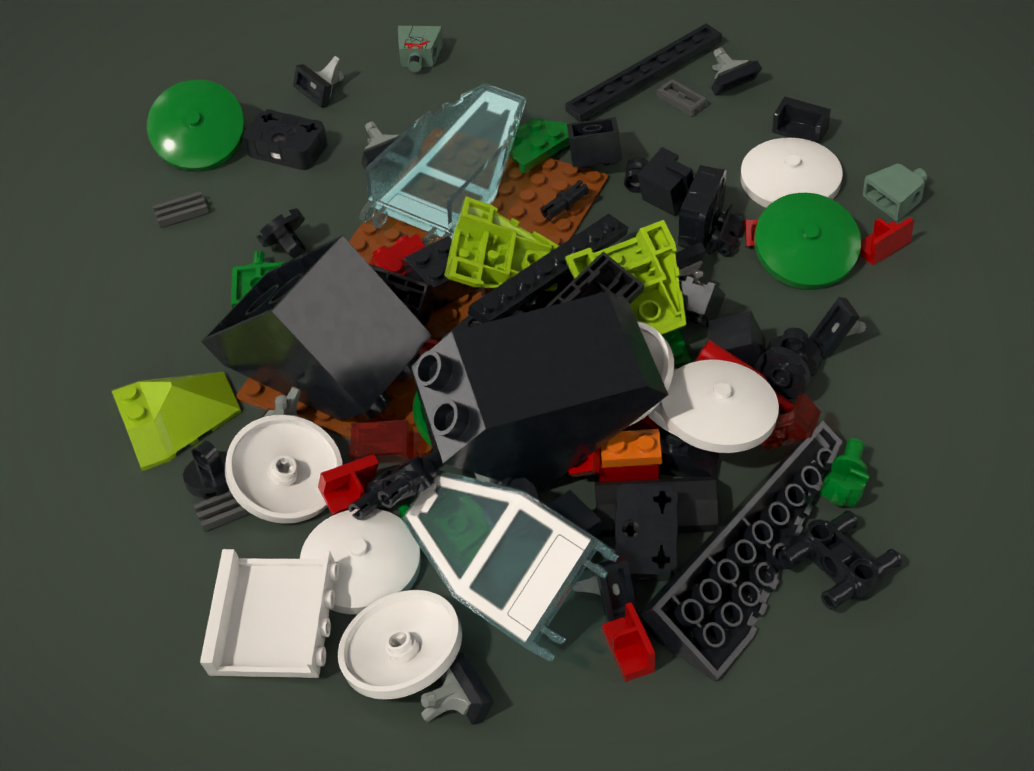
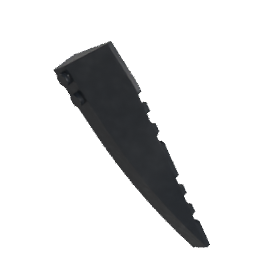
M823 420L753 489L638 614L643 627L657 642L714 681L720 678L753 639L757 631L754 624L759 617L764 615L768 606L766 603L771 592L776 589L779 582L778 577L782 568H784L778 559V553L797 542V538L803 530L802 524L813 508L812 502L824 484L822 480L826 472L830 470L832 462L842 444L840 438Z

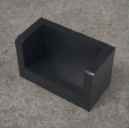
M784 97L774 113L772 133L789 138L806 139L820 144L829 128L831 109Z

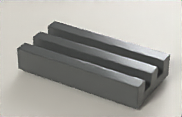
M673 79L656 90L657 98L691 117L695 115V111L700 112L701 107L705 108L708 106L707 98Z
M201 191L153 205L160 228L209 213Z
M230 491L194 504L204 532L251 514L242 506H239L240 504Z

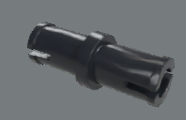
M578 180L566 191L558 192L556 198L540 208L543 217H547L546 220L551 221L562 211L570 210L576 201L589 193V189L585 183L583 184L582 180Z

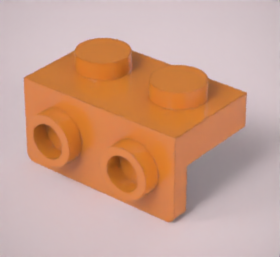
M641 429L618 433L601 446L602 468L662 464L659 429Z

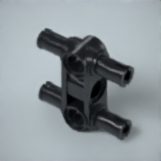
M438 447L426 457L416 456L410 458L406 463L390 470L387 469L372 478L367 483L368 486L365 494L349 505L350 512L355 509L358 510L352 516L357 520H361L376 507L391 508L396 502L412 495L415 496L434 484L437 470L445 465L442 462Z
M849 510L844 511L831 521L822 519L811 521L807 526V530L798 536L795 544L778 553V559L784 568L792 569L796 564L808 558L836 583L835 586L822 592L821 595L823 604L829 610H835L850 598L858 600L869 598L873 594L874 588L883 582L884 576L895 568L900 567L902 563L901 556L894 549H889L875 560H871L844 535L856 528L858 524L857 517Z

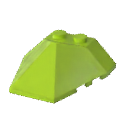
M465 197L452 236L445 276L450 280L472 287L496 288L559 245L536 231L530 233L518 226L520 222L512 218L510 221L498 214V209L493 205ZM558 282L545 291H556Z
M664 220L640 228L635 238L593 253L591 247L565 257L575 279L604 251L644 285L645 290L630 304L637 322L653 327L661 335L686 326L683 296L679 284L680 273L675 254L676 243Z
M224 372L142 380L111 390L142 471L171 461L177 457L176 452L188 444L193 446L199 442L198 437L210 429L215 431L241 413V409Z

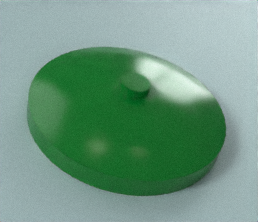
M188 80L171 86L153 103L147 119L148 137L157 155L168 165L188 172L210 170L225 163L240 147L245 132L244 115L236 97L225 87L207 80Z
M793 193L775 200L762 212L754 233V247L760 263L775 279L794 288L818 290L839 283L852 271L860 254L861 236L854 218L836 201L815 193Z

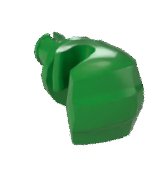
M851 438L847 441L844 455L838 456L833 460L832 472L824 479L820 495L836 506L855 507L861 500L865 485L869 480L870 475L867 474V466L861 460L865 444L859 439Z

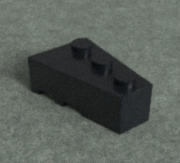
M679 276L685 315L691 317L690 321L706 326L709 320L717 319L726 294L715 283L708 282L706 285L696 282L695 278Z

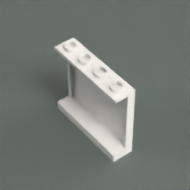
M222 549L200 660L201 665L209 676L319 678L320 667L324 666L326 662L325 637H329L331 623L328 618L329 609L333 608L335 604L333 583L339 577V564L335 562L330 550H325L324 559L239 558L234 549Z

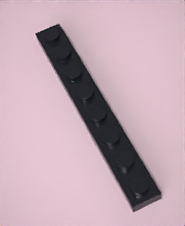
M706 23L565 103V111L579 122H583L722 41V33Z
M608 213L469 305L468 314L481 324L507 317L571 273L565 260L566 256L591 247L593 253L606 249L626 236L629 227Z

